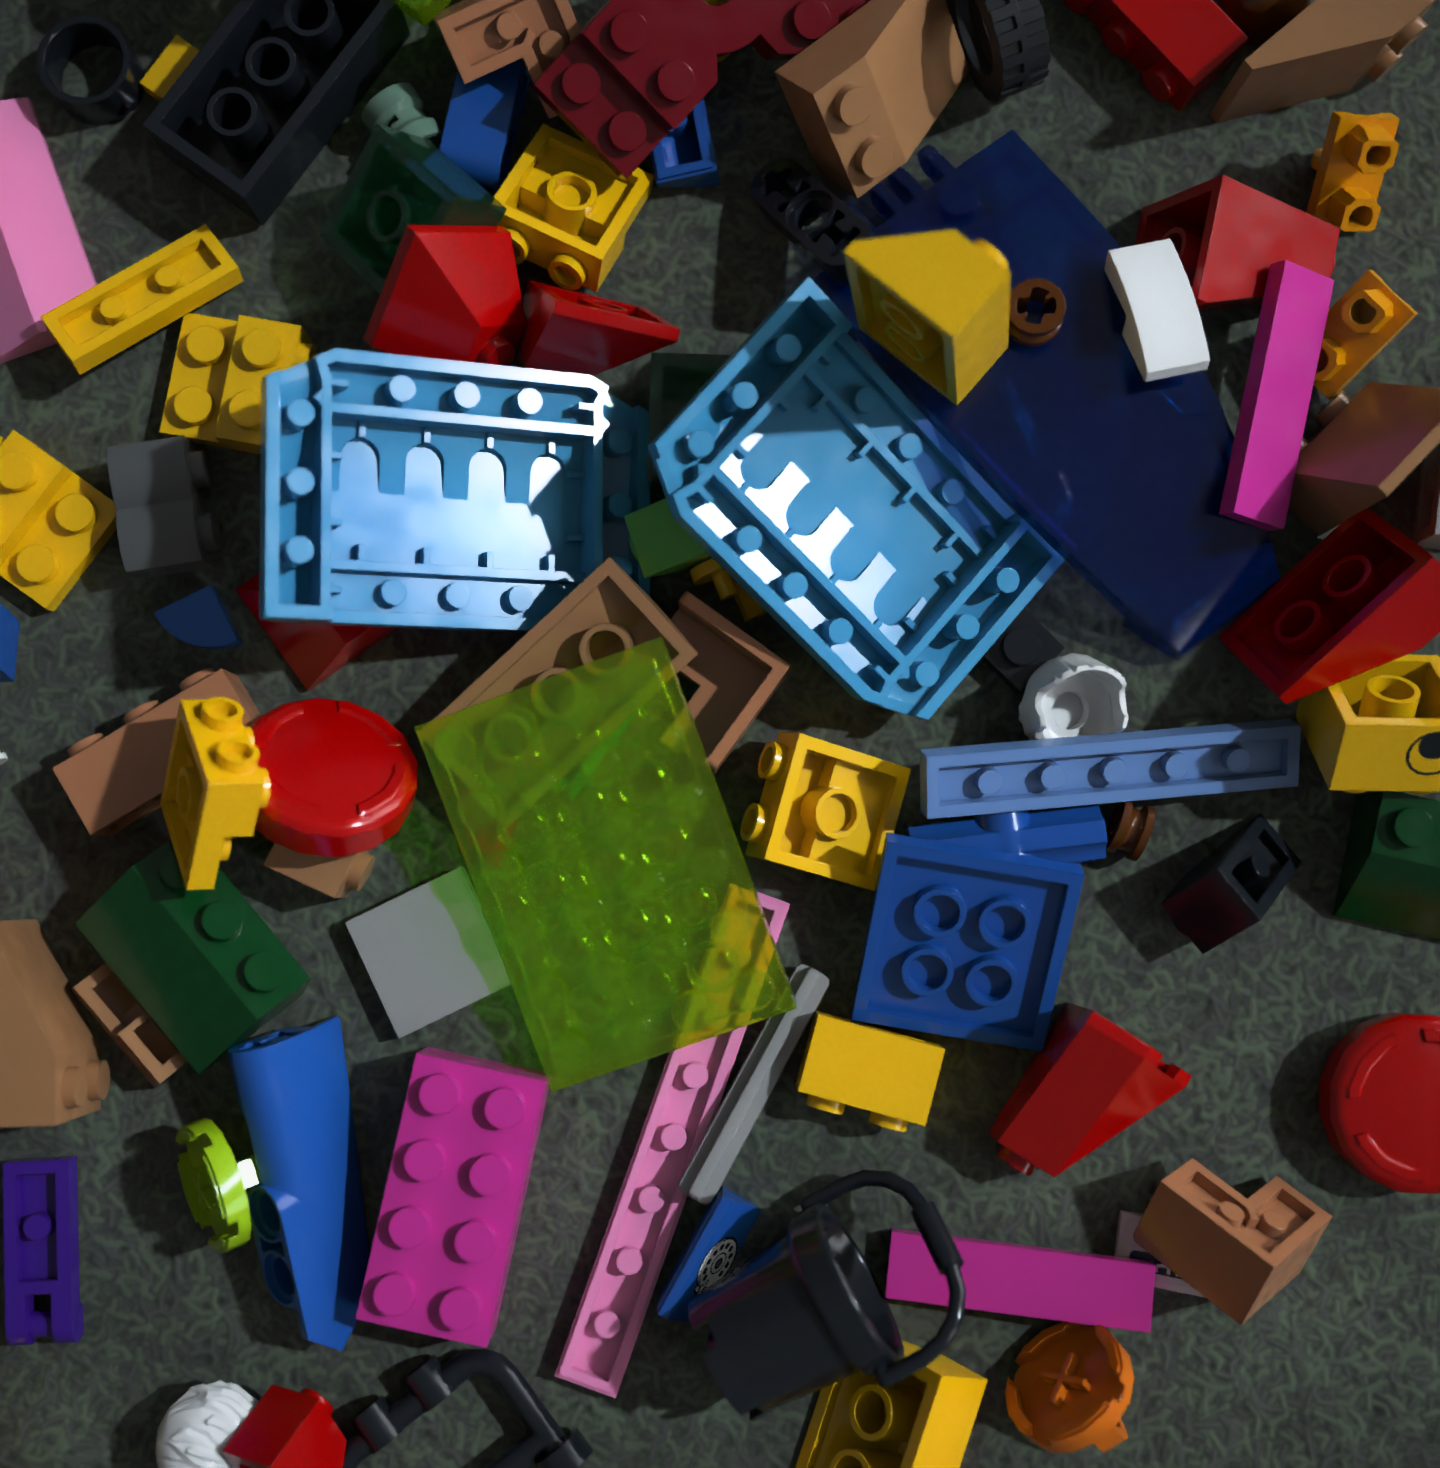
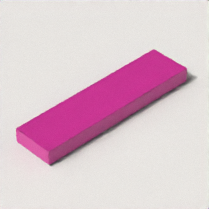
M1288 260L1272 263L1269 267L1219 510L1220 515L1267 531L1284 530L1335 281Z
M892 1228L885 1298L948 1306L949 1288L946 1277L939 1274L920 1232ZM951 1235L964 1261L960 1269L967 1291L965 1309L1094 1326L1099 1324L1109 1328L1151 1332L1156 1265L1153 1261Z

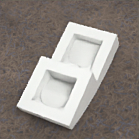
M1171 239L1108 250L1104 270L1126 314L1122 335L1144 381L1148 382L1207 370L1210 356L1201 317L1188 277Z

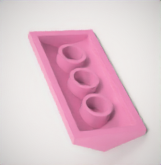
M28 97L0 100V364L57 344L40 316L97 285L32 102Z

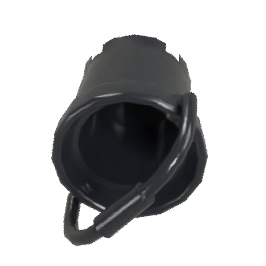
M861 1170L834 1180L802 1199V1211L790 1219L784 1235L714 1284L690 1297L688 1312L693 1332L709 1324L711 1333L708 1335L710 1348L701 1352L721 1392L734 1410L741 1416L750 1411V1421H755L778 1407L857 1373L866 1375L867 1378L876 1376L878 1383L882 1387H890L928 1366L950 1347L964 1319L967 1291L960 1269L964 1261L935 1203L927 1201L913 1183L890 1171ZM865 1186L885 1187L904 1197L912 1208L911 1216L939 1274L945 1275L949 1288L947 1315L937 1334L919 1350L904 1357V1346L898 1326L872 1270L842 1222L826 1206V1204L838 1197Z

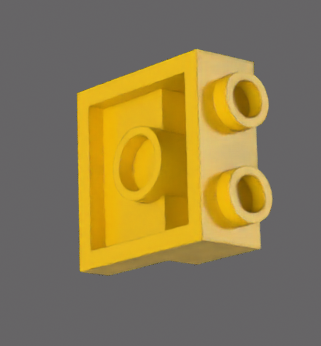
M543 123L488 204L486 226H503L510 232L516 264H520L526 259L547 269L551 279L562 288L578 290L581 286L597 292L623 250L626 232L652 192L655 175L637 167L627 179L621 180L585 142Z
M194 313L184 315L159 432L166 438L184 435L194 443L261 454V380L270 373L280 369L283 371L311 360L317 355L316 346L311 344V338L301 325L239 315L238 321Z
M13 429L6 439L0 436V576L42 607L54 612L117 530L116 507L112 499Z
M212 697L207 700L180 699L160 805L186 890L214 889L220 861H227L230 856L231 837L253 836L258 811L260 808H266L270 799L269 774L266 768H259L258 766L260 751L255 745L251 727L243 726L244 709L237 701L226 697Z
M779 732L777 741L768 742L759 758L758 775L760 778L766 779L759 804L752 803L747 808L742 819L741 838L748 841L745 855L875 891L886 832L894 834L911 769L802 733Z

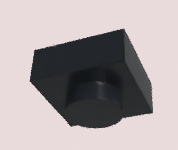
M1024 608L981 659L1016 694H1019L1026 688L1032 674L1042 664L1055 658L1065 647Z

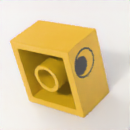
M1408 654L1299 699L1296 719L1301 725L1304 737L1329 790H1341L1354 794L1366 791H1403L1418 795L1440 792V657L1438 655Z

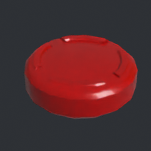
M311 698L283 703L254 720L250 727L253 731L255 745L260 751L258 766L259 768H266L270 778L269 803L266 808L259 809L255 828L268 840L300 854L342 857L372 850L398 833L413 806L417 790L418 761L405 735L386 718L349 701Z
M1388 1012L1357 1024L1332 1048L1319 1079V1115L1332 1148L1356 1173L1400 1193L1436 1194L1440 1192V1017L1423 1013Z

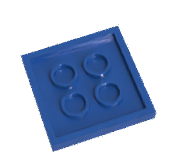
M886 832L851 1007V1019L1043 1052L1085 876L1082 866Z

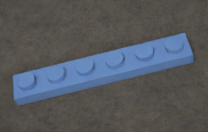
M1289 718L920 749V811L926 819L1296 787L1299 780L1301 725Z

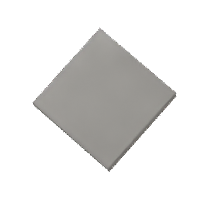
M460 866L345 922L398 1039L517 982L516 976L464 866Z

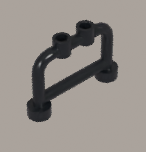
M487 1348L469 1349L452 1357L443 1365L435 1354L432 1355L402 1380L410 1391L390 1406L383 1395H381L350 1420V1423L357 1432L346 1441L343 1468H357L362 1461L382 1449L417 1418L441 1403L467 1379L479 1375L490 1378L496 1384L529 1430L527 1435L485 1468H528L534 1463L538 1468H578L592 1454L593 1449L578 1428H574L566 1434L562 1431L519 1369L507 1357Z

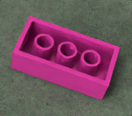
M426 1047L416 1053L356 1314L357 1320L487 1348L498 1322L552 1073L432 1047Z

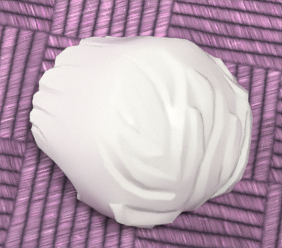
M1070 653L1050 659L1032 674L1019 705L1020 715L1018 719L1023 725L1024 734L1029 740L1121 733L1126 728L1129 719L1125 699L1127 683L1125 678L1121 676V673L1088 655Z
M218 1380L210 1384L192 1386L170 1406L158 1427L156 1437L158 1468H233L222 1450L259 1401L242 1387L232 1382L225 1383L222 1380Z

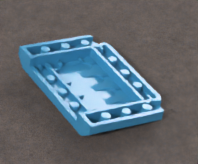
M808 276L798 282L648 445V449L672 517L855 700L917 719L929 720L1068 555L1028 512H1013L847 333L854 326L853 323Z
M334 348L286 370L281 371L280 369L266 375L261 380L259 620L290 624L527 633L608 557H611L650 596V577L644 578L641 566L631 552L630 534L624 516L650 505V452L648 449L650 444V412L639 405L632 408L608 392V385L592 375Z

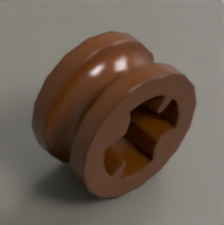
M1042 278L1027 279L1018 283L1010 292V337L1026 346H1042L1052 341L1060 331L1066 312V300L1061 289L1053 282ZM1030 301L1043 303L1042 313L1051 311V313L1043 315L1040 324L1026 322L1027 312L1020 315L1018 313L1026 311Z
M1133 801L1118 802L1106 830L1108 840L1106 851L1114 853L1116 849H1122L1125 852L1126 859L1137 861L1143 853L1153 830L1156 815L1155 808L1144 806L1141 810H1137L1133 807Z

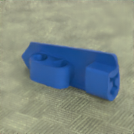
M331 1016L312 1027H286L240 1043L228 1049V1057L241 1115L246 1117L261 1183L251 1189L248 1195L251 1225L266 1286L278 1304L285 1308L297 1310L303 1339L342 1351L358 1321L356 1314L370 1255L341 1020L338 1016Z

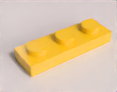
M204 224L45 313L40 318L79 375L244 282L238 265L208 226Z

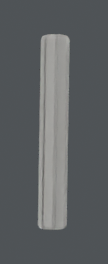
M799 964L792 972L679 1180L678 1188L690 1198L707 1205L715 1199L829 987L830 980L816 969L808 965Z

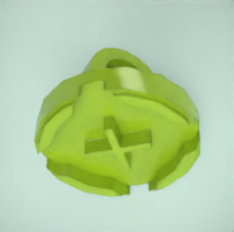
M201 1118L182 1125L176 1135L175 1142L179 1145L186 1143L187 1151L178 1154L179 1162H177L183 1191L195 1222H199L202 1229L212 1226L216 1235L210 1237L207 1243L211 1248L221 1253L245 1245L250 1240L251 1217L245 1189L260 1183L254 1154L236 1161L223 1133L210 1119Z

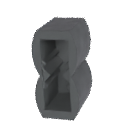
M184 435L107 447L109 481L116 507L117 535L125 572L141 579L213 567L212 551L220 550L221 535L215 514L213 512L206 513L204 507L203 489L212 487L211 469L206 453L203 450L196 451L195 445Z

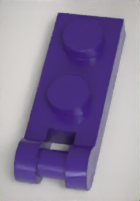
M77 1155L19 1158L3 1162L4 1293L7 1343L10 1346L31 1345L36 1341L37 1337H53L55 1343L79 1342L84 1331L83 1304L80 1302ZM51 1294V1310L38 1311L37 1306L34 1304V1295Z

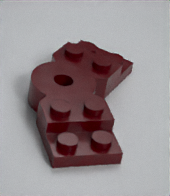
M607 0L530 87L621 180H624L634 172L668 132L675 130L718 82L717 57L727 55L751 44L764 60H791L871 0H720L717 6L710 5L704 0Z

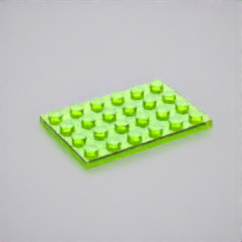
M663 636L414 727L545 1075L549 1077L548 1083L552 1092L796 1009L797 1001Z

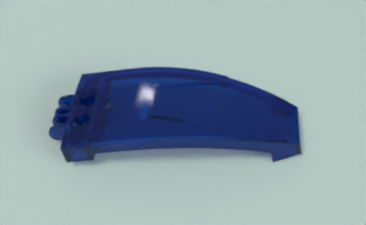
M1013 129L956 169L934 146L926 145L917 152V160L927 177L931 178L935 185L925 191L909 172L899 167L887 176L894 192H891L889 187L882 182H879L868 191L874 208L886 220L877 228L872 225L855 205L853 206L851 203H848L847 206L868 223L876 238L956 229L972 243L976 239L987 241L1008 262V270L1011 272L1010 292L1018 283L1027 279L1042 278L1053 282L1061 289L1066 300V312L1060 331L1055 338L1042 346H1026L1018 343L1009 335L1008 349L959 405L956 406L859 329L850 285L836 283L824 271L814 278V282L853 323L854 326L847 332L855 342L858 340L916 407L988 484L1061 557L1125 617L1123 626L1147 643L1179 661L1263 596L1280 579L1268 531L1219 514L1234 442V435L1226 420L1224 410L1204 370L1148 382L1144 381L1122 335L1126 314L1104 270L1108 250L1121 248V246ZM1029 301L1026 311L1018 313L1020 315L1027 312L1026 322L1040 324L1043 315L1051 313V311L1042 313L1043 303Z

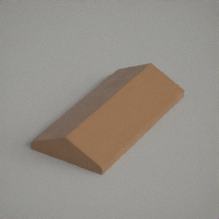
M608 557L419 733L500 822L508 828L692 661L698 653L658 604L611 557Z

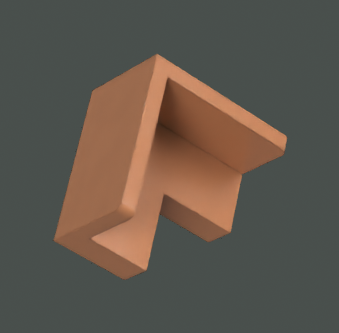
M463 0L432 15L464 84L519 59H522L533 84L580 31L568 0ZM537 94L545 115L549 119L557 116Z
M685 591L678 600L679 609L671 618V621L698 653L679 673L699 688L663 738L715 775L788 675L791 665L690 592Z
M1192 1158L1160 1181L1133 1234V1239L1138 1245L1239 1325H1242L1300 1273L1333 1216L1278 1176H1275L1247 1199Z

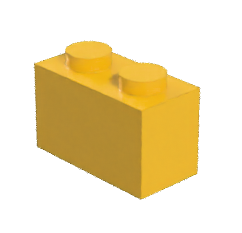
M816 1010L811 1022L795 1086L799 1092L808 1094L805 1103L808 1106L843 1115L845 1105H850L870 1111L868 1119L870 1123L891 1130L906 1132L908 1122L926 1126L945 1048L933 1042Z

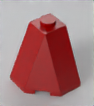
M1221 175L1143 207L1134 245L1170 238L1188 277L1198 311L1203 312L1262 304L1270 264L1282 260L1291 261L1331 278L1335 267V253L1340 228L1230 177Z
M1067 1002L1046 1036L1043 1052L1037 1051L988 1134L998 1143L1002 1144L997 1156L1017 1170L1031 1177L1035 1168L1038 1167L1055 1177L1186 1087L1192 1076L1173 1063L1168 1065L1161 1061L1163 1057L1161 1053L1095 1011Z

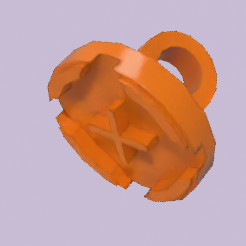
M1062 1321L1042 1330L1022 1348L1015 1360L1020 1367L1015 1373L1014 1381L1008 1376L1005 1397L1008 1415L1018 1430L1032 1444L1050 1453H1074L1094 1444L1101 1452L1106 1453L1128 1439V1433L1121 1417L1130 1403L1135 1377L1130 1355L1106 1327L1099 1324L1093 1326Z

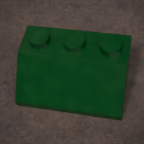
M1366 791L1356 795L1333 916L1440 940V801L1398 791Z
M171 839L131 866L74 923L79 933L198 1077L226 1056L228 1049L245 1041L300 998L311 980L310 976L220 868H218L214 889L186 890Z

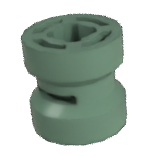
M405 82L393 84L381 90L371 98L361 114L362 122L371 135L376 139L383 140L386 144L385 155L394 169L400 174L415 172L437 158L443 135V129L434 118L426 117L424 114V101L410 83Z

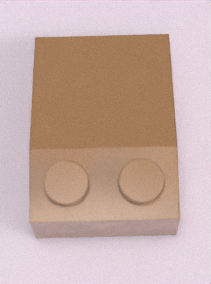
M871 0L774 72L818 172L824 178L858 199L908 161L970 70L945 0Z
M1315 0L1243 61L1209 115L1217 123L1345 93L1350 91L1366 76L1373 84L1376 83L1403 58L1402 52L1428 28L1429 25L1422 17L1436 0Z
M1369 382L1351 397L1341 390L1314 417L1322 426L1308 441L1304 437L1302 438L1289 508L1320 536L1386 498L1440 442V388Z
M0 920V1128L57 1126L101 1110V1100L107 1097L110 1087L109 1065L106 1060H101V1045L77 997L72 992V988L38 920Z

